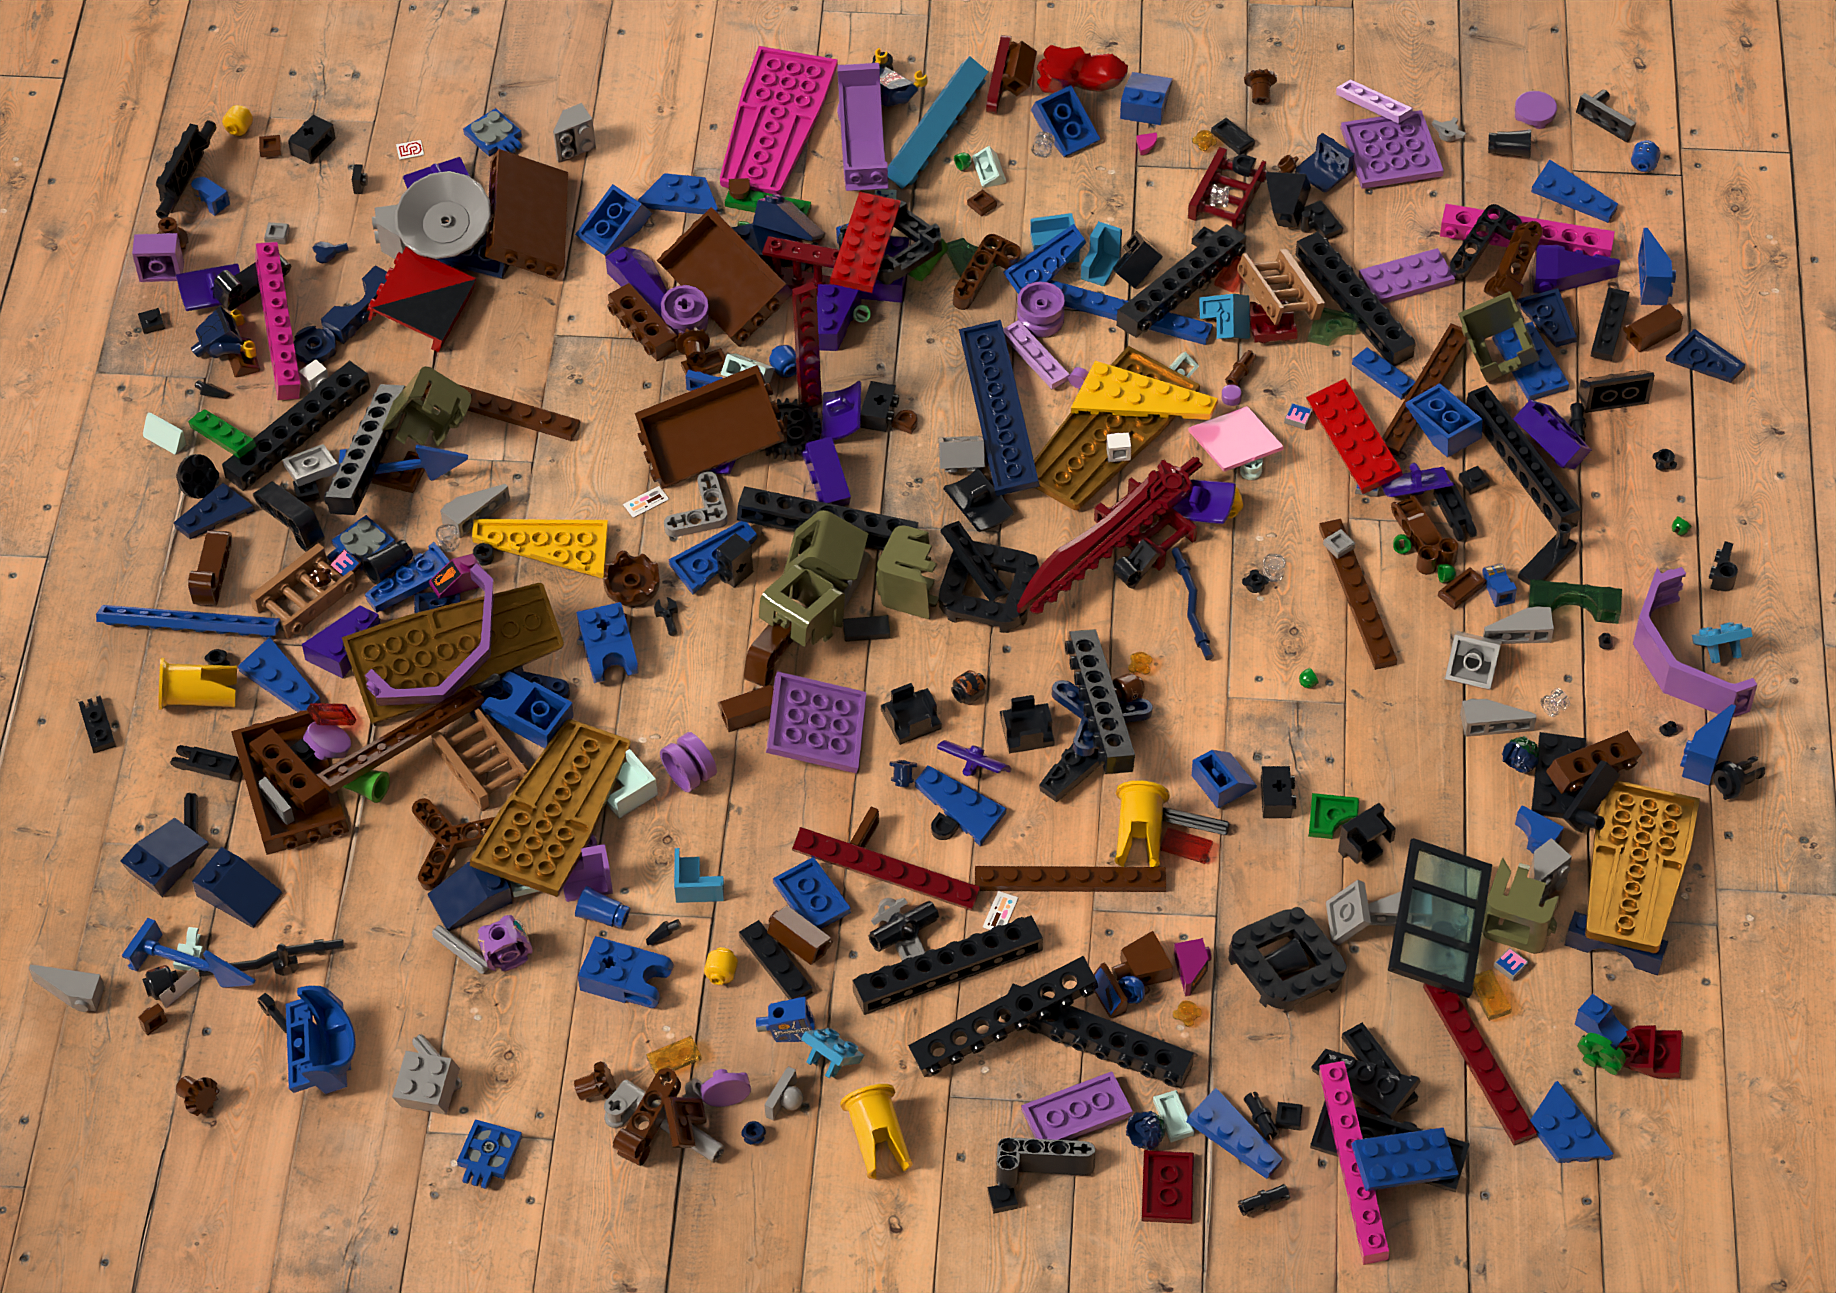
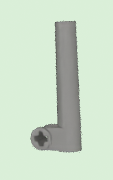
M624 1080L604 1103V1110L606 1112L604 1117L605 1123L611 1128L622 1127L634 1114L646 1092L629 1080ZM655 1100L652 1102L650 1107L656 1108L661 1104V1102ZM665 1116L659 1128L670 1134L667 1116ZM692 1125L696 1146L691 1147V1149L711 1162H717L722 1156L725 1146L695 1125Z

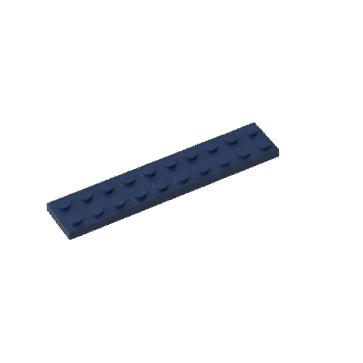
M1001 320L959 329L996 496L1040 487Z

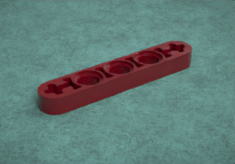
M1001 35L986 102V112L997 113L1003 88L1001 86L1002 76L1004 75L1007 56L1010 50L1009 44L1012 42V36Z

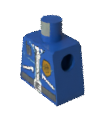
M806 997L771 1003L768 1006V1016L756 1018L757 1032L771 1031L776 1042H803L801 1038L805 1031L815 1030V1019Z

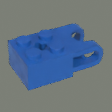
M621 602L576 612L578 628L594 683L605 681L604 671L612 665L624 667L627 675L639 673L636 654Z
M507 672L502 678L503 688L511 696L504 700L489 697L481 705L484 715L487 714L491 720L544 749L567 719L574 717L573 703L536 682L531 683L512 672Z
M595 936L578 974L580 991L622 1003L627 1001L655 1008L660 1000L659 991L656 987L646 982L653 977L667 978L671 974L674 964L669 957Z

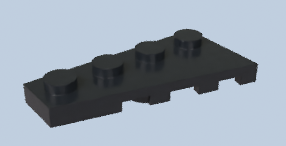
M1072 743L1069 749H1065L1062 753V758L1058 764H1054L1039 784L1040 791L1055 802H1058L1101 766L1098 762V749L1090 756H1080L1074 752Z
M1326 1048L1311 1066L1312 1071L1319 1075L1320 1065L1344 1061L1352 1096L1381 1114L1388 1115L1390 1118L1396 1115L1421 1082L1419 1077L1400 1074V1071L1394 1069L1387 1070L1368 1061L1367 1063L1355 1060V1057Z

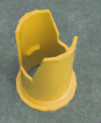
M161 658L158 696L159 710H163V707L167 705L235 708L236 689L226 686L237 684V666L169 664L165 661V658Z
M1149 781L1124 782L1118 785L1116 789V795L1121 800L1117 850L1114 861L1119 866L1124 867L1132 846V837L1147 838L1146 848L1150 867H1158L1160 864L1159 851L1163 804L1168 802L1170 798L1169 790L1160 784Z
M875 1084L857 1089L846 1095L840 1102L842 1110L848 1111L867 1170V1177L874 1180L876 1179L877 1169L875 1144L887 1141L890 1151L903 1171H906L913 1165L891 1099L896 1091L893 1085Z

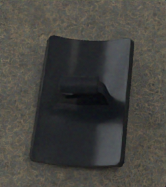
M979 469L964 479L945 485L943 488L978 532L992 529L1015 514L1014 510L1001 495L996 496L994 486Z

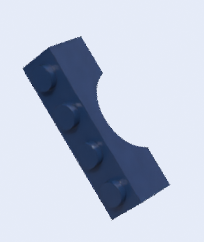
M375 265L362 278L365 292L364 297L359 302L350 306H334L321 318L322 328L325 327L331 330L335 340L342 344L349 338H352L356 331L369 321L370 311L367 310L372 298L376 300L378 287L381 283L385 284L387 281L385 279L387 271Z
M1574 911L1564 946L1586 953L1599 948L1610 949L1627 957L1635 969L1658 976L1669 941L1662 939L1659 951L1651 953L1589 939L1585 936L1587 915Z

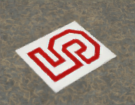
M421 140L396 144L399 160L424 155Z

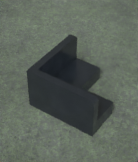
M1138 231L1125 243L1123 248L1126 253L1113 267L1116 274L1133 288H1136L1163 257L1158 249Z

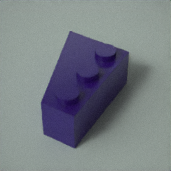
M832 436L806 443L805 451L802 454L809 471L810 481L816 489V500L838 506L850 505L851 495Z

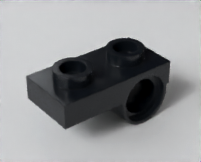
M1142 539L1128 557L1125 556L1116 561L1112 570L1129 588L1134 589L1161 554L1147 540Z
M1725 541L1722 550L1717 549L1714 562H1717V566H1712L1708 578L1712 580L1710 589L1717 591H1730L1733 589L1738 573L1737 566L1729 562L1734 543Z

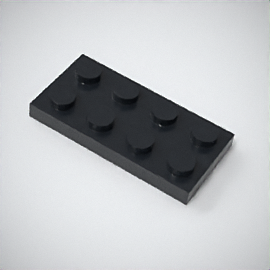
M1544 732L1539 733V762L1535 767L1532 811L1542 816L1563 817L1582 788L1573 793L1568 791L1561 794L1546 771L1555 759L1585 748L1586 738Z

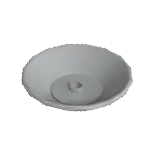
M451 171L429 174L414 182L401 196L395 211L396 231L403 244L416 254L433 259L455 257L471 249L484 236L491 219L490 200L483 187L468 175Z

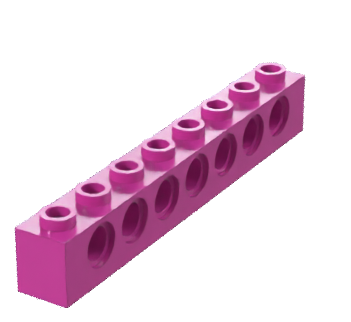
M1445 204L1440 236L1465 240L1484 210ZM1490 214L1488 216L1492 220H1496L1499 218V216L1496 214ZM1517 215L1522 223L1527 224L1530 221H1536L1541 225L1543 232L1538 245L1564 246L1567 251L1575 252L1576 249L1581 250L1584 255L1593 256L1598 254L1606 257L1611 256L1615 231ZM1510 224L1507 226V228L1509 230H1515L1516 226ZM1485 231L1477 232V235L1480 237L1488 235ZM1496 233L1489 245L1508 247L1510 240Z
M256 243L255 262L277 400L299 399L300 379L278 243Z
M1340 1061L1320 1065L1319 1076L1363 1265L1388 1260L1389 1249L1375 1190L1365 1191L1351 1146L1353 1141L1363 1138L1345 1062Z

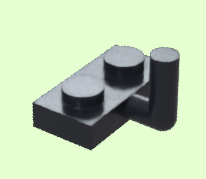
M1321 200L1304 207L1300 226L1302 232L1315 228L1316 231L1327 239L1343 233V227Z

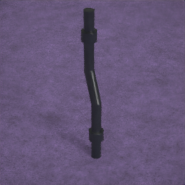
M324 939L314 940V943L286 946L288 956L311 952L322 954L326 953V950L344 948V940L324 941ZM276 950L256 960L229 964L240 971L255 970L273 963L272 961L279 960ZM199 970L200 977L214 975L209 971Z

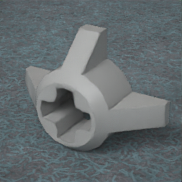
M1455 117L1451 121L1443 123L1437 120L1432 122V125L1438 131L1439 137L1443 141L1451 142L1466 135L1465 132L1458 130V119Z
M892 898L883 899L878 905L877 914L871 920L873 925L875 926L882 920L889 922L891 916L900 912V908L908 903L905 898L897 900ZM886 905L890 907L887 910H885L884 906Z

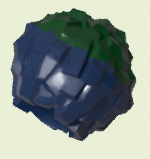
M1527 737L1511 739L1504 746L1502 761L1508 766L1515 768L1516 771L1526 774L1538 765L1539 748L1534 741H1530Z
M1152 1111L1136 1112L1128 1120L1126 1135L1131 1140L1133 1146L1152 1150L1160 1144L1165 1136V1122Z

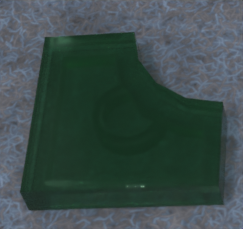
M964 238L947 243L948 251L946 253L959 277L962 276L978 249V246L968 243Z
M1324 307L1320 320L1313 321L1307 342L1329 346L1331 341L1338 336L1355 335L1358 322L1355 319L1354 321L1352 320L1354 314Z

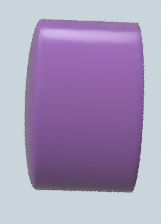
M1076 367L1073 369L1068 380L1072 386L1081 389L1089 372L1083 368Z
M1236 385L1225 386L1222 389L1223 403L1228 406L1238 405L1241 402V389Z

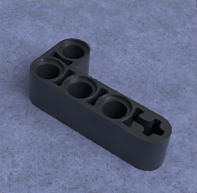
M1497 204L1489 205L1450 262V273L1455 277V280L1461 281L1468 276L1496 233L1511 240L1515 230H1509L1507 226L1513 224L1517 227L1522 223L1521 219ZM1490 214H1496L1499 216V218L1496 220H1492L1488 216ZM1485 231L1488 235L1480 237L1477 235V232ZM1468 248H1473L1476 250V252L1474 254H1468L1465 250ZM1463 260V269L1460 268L1459 270H1456V268H1459L1461 266Z
M279 253L284 277L289 273L292 266ZM256 262L235 276L228 270H224L214 280L213 295L228 311L236 309L260 293Z
M271 481L253 493L255 501L264 511L292 530L298 545L305 552L325 540L324 533L313 510L275 482Z
M1009 1137L1001 1139L997 1146L996 1183L998 1186L1006 1189L1013 1188L1018 1184L1019 1172L1088 1175L1095 1168V1146L1086 1141Z

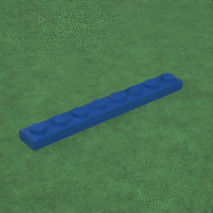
M1054 280L1049 282L1061 289L1064 295L1065 307L1117 321L1118 309L1128 302L1127 300ZM1168 312L1162 320L1154 323L1149 330L1206 345L1213 324Z
M102 605L96 613V622H104L106 625H115L117 623L126 624L129 627L144 625L153 629L170 627L172 630L193 629L195 632L209 630L216 631L219 634L234 632L244 636L260 634L262 637L276 636L281 628L280 618L112 605Z

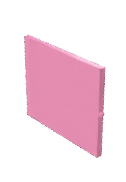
M1247 406L1188 428L1192 436L1224 472L1284 450L1282 444Z

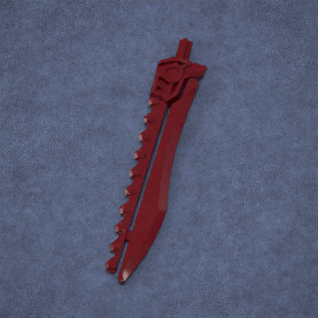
M1192 457L1181 467L1173 466L1171 463H1167L1165 459L1161 460L1157 466L1158 471L1152 470L1148 477L1111 513L1086 532L1056 549L1046 559L1028 583L1017 604V612L1023 613L1032 605L1030 608L1032 613H1043L1045 603L1057 602L1060 591H1070L1074 580L1080 581L1085 579L1086 570L1097 569L1101 558L1107 559L1112 557L1113 549L1115 547H1124L1128 536H1138L1142 525H1152L1154 515L1166 514V512L1188 496L1193 489L1189 477L1203 466L1200 459ZM1150 491V500L1147 502V493Z

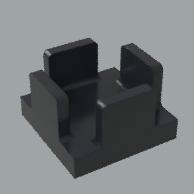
M912 683L891 690V701L881 705V712L899 745L942 729V723L937 716V704L928 688L914 692Z
M1034 695L1012 698L1011 709L1000 711V720L1009 754L1055 745L1052 733V717L1048 703L1035 705Z
M1377 803L1341 826L1338 852L1343 858L1349 856L1356 864L1362 861L1366 865L1383 854V849L1374 841L1375 838L1382 834L1389 843L1394 841L1396 828L1384 816L1385 808L1380 803Z

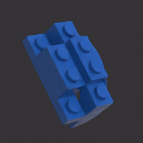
M322 986L297 988V994L301 999L286 1004L289 1090L296 1093L316 1086L323 1093L327 1094L346 1088L347 1071L351 1070L356 1039L353 1025L343 1008V1002L329 989Z

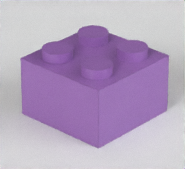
M177 233L134 235L132 255L139 282L177 281L176 275L183 273L184 259Z

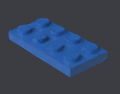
M1533 322L1526 323L1540 360L1512 372L1527 400H1536L1568 390L1569 383L1535 325ZM1514 327L1492 336V340L1505 361L1517 357L1516 352L1523 350Z
M1444 1127L1360 1139L1351 1143L1365 1191L1451 1179L1459 1175Z

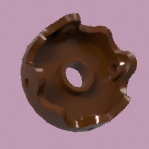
M625 550L618 552L614 561L607 563L604 568L603 585L606 594L614 602H621L625 606L641 605L649 601L657 593L660 585L657 562H652L645 554L633 557ZM631 579L637 580L635 584L626 583V581Z

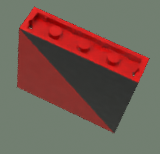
M406 246L402 253L398 252L394 260L395 267L389 268L385 276L387 280L385 284L381 283L378 287L376 300L372 298L367 309L370 311L368 320L371 321L378 313L434 339L431 349L439 352L474 289L476 278L433 258L418 255Z

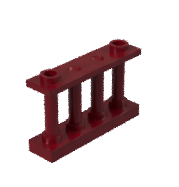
M1219 147L1189 203L1188 219L1196 221L1199 213L1203 214L1205 212L1232 221L1231 227L1237 230L1239 226L1243 225L1246 217L1245 213L1262 182L1265 183L1266 172H1268L1266 170V161L1262 160L1258 170L1253 169L1250 175L1253 179L1248 184L1222 176V170L1228 169L1233 171V162L1227 158V149ZM1220 183L1245 191L1246 193L1243 198H1239L1214 190V185ZM1214 198L1236 205L1238 208L1233 213L1207 205L1206 200Z
M768 236L762 255L772 257V265L769 267L791 290L813 282L818 295V284L834 285L830 284L831 276L822 275V266L834 268L840 250ZM781 258L792 260L793 269L781 267ZM801 262L813 264L814 273L802 271Z
M1132 477L1128 479V494L1111 508L1106 507L1101 502L1095 506L1094 521L1098 523L1105 518L1141 482H1137ZM1150 491L1147 493V502L1150 500ZM1173 508L1166 512V514L1157 515L1160 519L1144 533L1139 532L1138 536H1128L1126 538V546L1132 551L1144 539L1161 554L1152 565L1158 571L1165 567L1166 551L1183 537H1186L1192 543L1196 541L1197 527L1195 524ZM1167 524L1177 530L1161 545H1156L1149 540Z

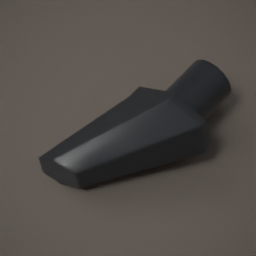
M201 380L195 383V388L200 390V395L217 398H228L230 396L229 392L213 384L204 383Z
M679 919L669 923L664 921L646 939L647 945L649 946L671 935L673 931L682 928Z

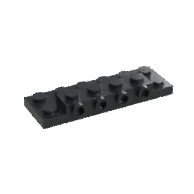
M1324 1100L1310 1148L1338 1157ZM1355 1107L1363 1139L1424 1130L1417 1128V1125L1407 1121L1400 1123L1394 1121L1388 1115L1379 1114L1377 1116L1369 1113L1365 1108ZM1447 1137L1459 1175L1451 1179L1425 1183L1456 1193L1470 1143Z

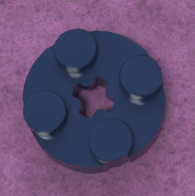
M308 326L298 331L294 336L296 358L306 365L314 360H317L319 363L325 362L336 354L335 336L328 328L316 329V326ZM312 343L319 344L316 347H311Z

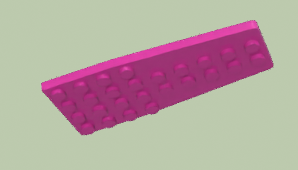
M763 46L758 47L742 89L720 174V185L722 187L729 188V179L750 178V190L769 194H782L822 111L838 67V59Z

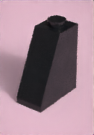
M1266 172L1272 211L1277 225L1282 227H1298L1311 189L1307 175Z

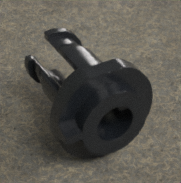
M1752 756L1747 761H1741L1736 764L1730 761H1723L1716 765L1714 769V783L1720 793L1723 794L1724 800L1740 796L1744 792L1745 785L1753 782L1755 779L1764 777L1765 767L1758 768L1747 774L1744 773L1745 770L1752 767V763L1758 761V757Z

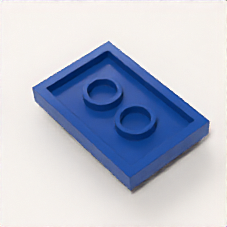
M810 858L773 878V884L790 908L819 929L851 913L850 906L815 858Z

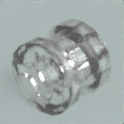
M1038 132L1031 147L1033 154L1040 158L1049 157L1055 144L1054 136L1048 132Z
M1213 184L1210 205L1221 204L1223 207H1228L1230 186L1221 188Z
M443 524L438 527L436 538L440 550L444 552L455 551L460 545L457 528L452 524Z
M1271 553L1264 558L1262 575L1267 576L1270 582L1280 581L1284 577L1286 565L1284 557L1280 554Z
M1555 688L1551 691L1550 695H1545L1540 700L1543 710L1551 717L1557 716L1560 710L1570 707L1568 696L1559 688Z

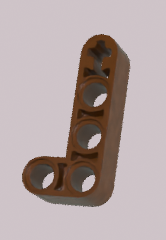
M996 234L986 235L954 288L952 300L954 307L959 310L968 309L995 264L1008 269L1020 261V247Z
M207 531L197 571H190L188 578V587L193 604L217 606L232 546L231 532Z
M791 621L787 629L781 627V623H775L774 626L768 625L752 643L746 656L745 680L763 687L770 684L774 674L775 662L794 641L791 639Z

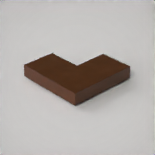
M408 451L403 461L420 458L416 452ZM416 468L375 474L372 484L414 493L425 469Z
M667 1097L663 1099L673 1148H691L696 1146L692 1125L707 1123L702 1099Z

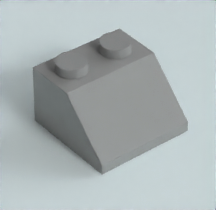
M398 205L376 207L375 216L372 217L373 230H378L374 231L376 244L380 243L381 251L395 259L398 252L402 253L406 247L396 231L395 211Z
M982 436L938 437L940 469H945V472H957L958 468H967V471H975L977 469L980 470V467H985L984 440Z
M1457 631L1454 636L1445 679L1490 689L1502 641Z

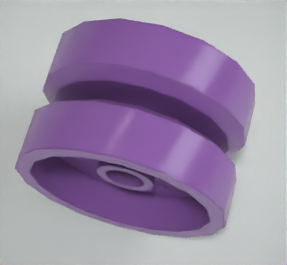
M1034 282L1021 289L1017 301V321L1019 320L1034 337H1047L1058 332L1064 323V295L1061 289L1047 282Z
M688 285L676 286L668 290L662 298L661 318L673 330L677 338L679 332L685 333L686 328L693 330L696 327L698 330L704 329L706 331L708 326V300L704 293L696 287Z
M692 732L685 733L677 739V744L670 743L660 751V758L667 773L677 786L685 792H691L700 785V780L707 781L717 773V767L711 753L705 744Z

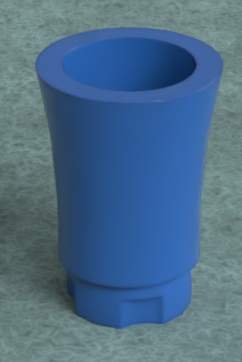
M586 886L579 897L575 909V917L589 919L622 929L629 917L630 907L622 905V902L609 898Z

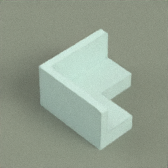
M630 749L625 752L627 762L623 763L616 780L622 788L609 795L606 802L618 818L623 817L658 795L655 777Z

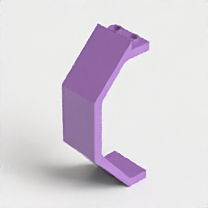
M879 63L837 65L846 191L888 189L887 161L885 162Z
M477 563L470 569L471 579L485 592L480 645L437 687L394 689L371 669L365 675L366 685L368 686L367 689L376 697L378 706L440 703L451 697L490 658L494 582L493 578Z
M1657 567L1639 615L1633 645L1660 689L1665 694L1716 714L1721 713L1731 704L1736 705L1733 717L1750 712L1757 689V683L1753 678L1736 684L1729 683L1680 663L1674 658L1650 617L1655 609L1680 601L1678 593L1683 589L1682 577L1686 576V572L1680 567L1674 570H1667L1661 574Z

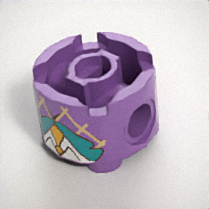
M506 915L500 921L494 922L491 925H484L478 930V944L487 967L493 971H496V967H500L502 971L516 968L528 960V953L532 954L533 952L523 923L515 920L512 915Z

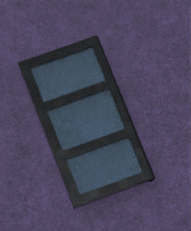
M1415 838L1410 840L1388 965L1389 972L1470 998L1473 992L1492 864Z

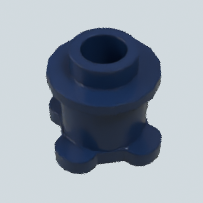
M906 760L890 761L889 766L894 767L891 781L895 782V786L909 787V783L914 782L912 768L917 767V763Z

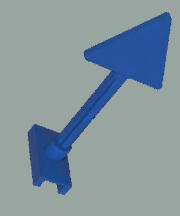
M416 445V452L420 459L383 463L379 465L375 474L424 468L429 479L433 481L467 461L468 455ZM347 449L340 450L339 464L342 463Z
M150 918L146 919L122 954L123 958L130 961L129 969L134 971L139 970L148 955H158L202 971L213 973L222 988L253 985L256 981L208 950L203 953L206 959L204 960L160 945L158 941L163 934L156 921Z

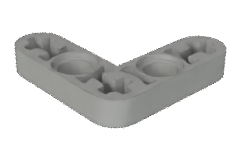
M706 471L697 478L698 489L704 508L673 514L665 518L664 530L668 536L679 537L720 528L727 524V509L716 474ZM705 481H709V483H711L710 489H707V484ZM715 496L718 498V501L711 503L707 499ZM693 518L702 520L699 524L690 523V520Z

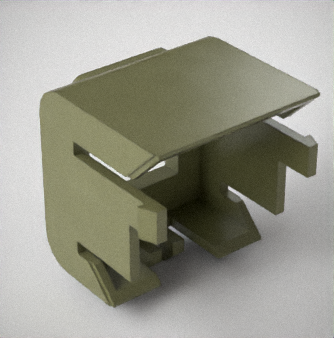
M1510 291L1458 313L1463 325L1464 337L1467 336L1473 354L1480 365V370L1486 382L1540 360L1520 307ZM1514 327L1523 350L1516 352L1517 357L1497 364L1496 361L1492 362L1485 339Z
M424 366L393 401L382 430L395 429L403 412L405 417L396 439L404 444L407 437H410L424 445L430 430H432V437L438 447L447 437L449 429L457 428L463 422L471 402V394L465 388L431 367ZM429 382L431 384L425 401H422L420 399Z
M818 511L795 530L784 573L795 564H798L829 581L837 590L843 591L848 587V584L840 579L857 580L868 533L829 511Z
M904 525L898 526L893 530L877 563V590L883 606L930 619L929 605L936 607L939 597L929 594L935 579L924 577L921 574L924 571L933 573L936 567V563L931 561V557L928 556L932 545H929V532Z
M795 564L763 592L759 604V618L771 626H774L775 623H781V627L786 629L790 626L791 621V639L804 647L811 635V644L813 645L822 637L823 641L827 642L834 635L832 633L833 626L843 627L845 594L834 588L832 583L810 569H804L800 565ZM794 600H798L799 602H801L802 604H804V605L807 606L808 608L806 609L805 607H803V606L800 605L799 603L795 602Z
M1502 858L1488 895L1482 933L1489 940L1529 953H1541L1545 949L1551 933L1555 934L1557 922L1553 915L1559 896L1546 900L1544 906L1540 907L1539 904L1546 883L1528 878L1530 866L1519 863L1508 896H1505L1504 892L1511 875V870L1504 858ZM1500 918L1504 919L1503 925L1498 924Z

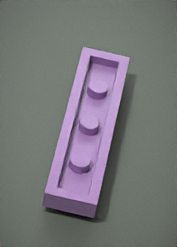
M1351 79L1336 88V95L1398 124L1412 116L1413 108Z
M1019 320L1003 328L1005 340L1051 389L1069 381L1070 374Z

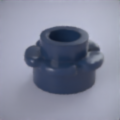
M757 1121L748 1122L741 1132L744 1141L749 1145L762 1143L766 1134L764 1126Z

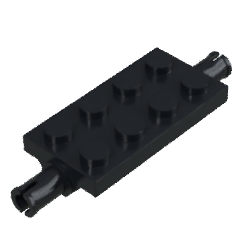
M207 120L201 131H199L198 125L190 123L187 130L182 133L178 146L174 147L173 155L166 162L161 176H158L156 187L159 190L161 203L156 210V215L160 219L168 217L172 213L201 161L204 150L209 147L210 139L217 129L213 121Z

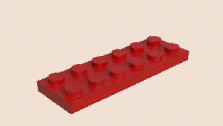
M859 192L830 278V284L870 293L873 292L900 209V200Z
M1346 378L1306 397L1309 406L1313 409L1312 411L1362 494L1403 476L1401 468Z

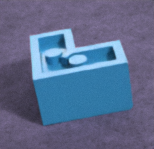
M1072 213L1030 219V238L1033 250H1036L1075 224ZM1080 250L1068 263L1079 262Z
M1098 221L1090 235V250L1081 264L1082 280L1100 286L1106 285L1114 271L1113 267L1121 258L1122 229Z
M1226 294L1199 297L1200 319L1217 318V339L1250 338V305L1248 295Z
M675 848L674 889L676 903L724 901L723 876L700 877V857H680V848Z

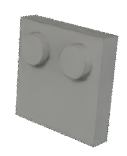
M324 444L282 459L284 467L298 487L323 477H329L333 473L338 472V464Z
M1357 880L1326 901L1332 943L1340 945L1371 924L1365 882Z

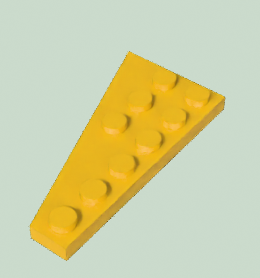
M1095 361L1071 406V413L1079 414V411H1091V414L1099 415V412H1112L1113 415L1148 417V414L1160 415L1161 418L1177 415L1182 416L1183 419L1210 420L1218 404V398Z
M474 519L473 543H487L492 548L603 579L606 562L608 520Z

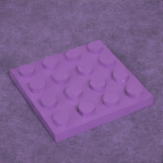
M1422 110L1413 111L1412 116L1399 124L1383 116L1341 123L1340 129L1346 146L1355 154L1353 166L1361 189L1443 176L1444 170Z
M777 671L774 681L766 753L856 773L859 768L866 692Z

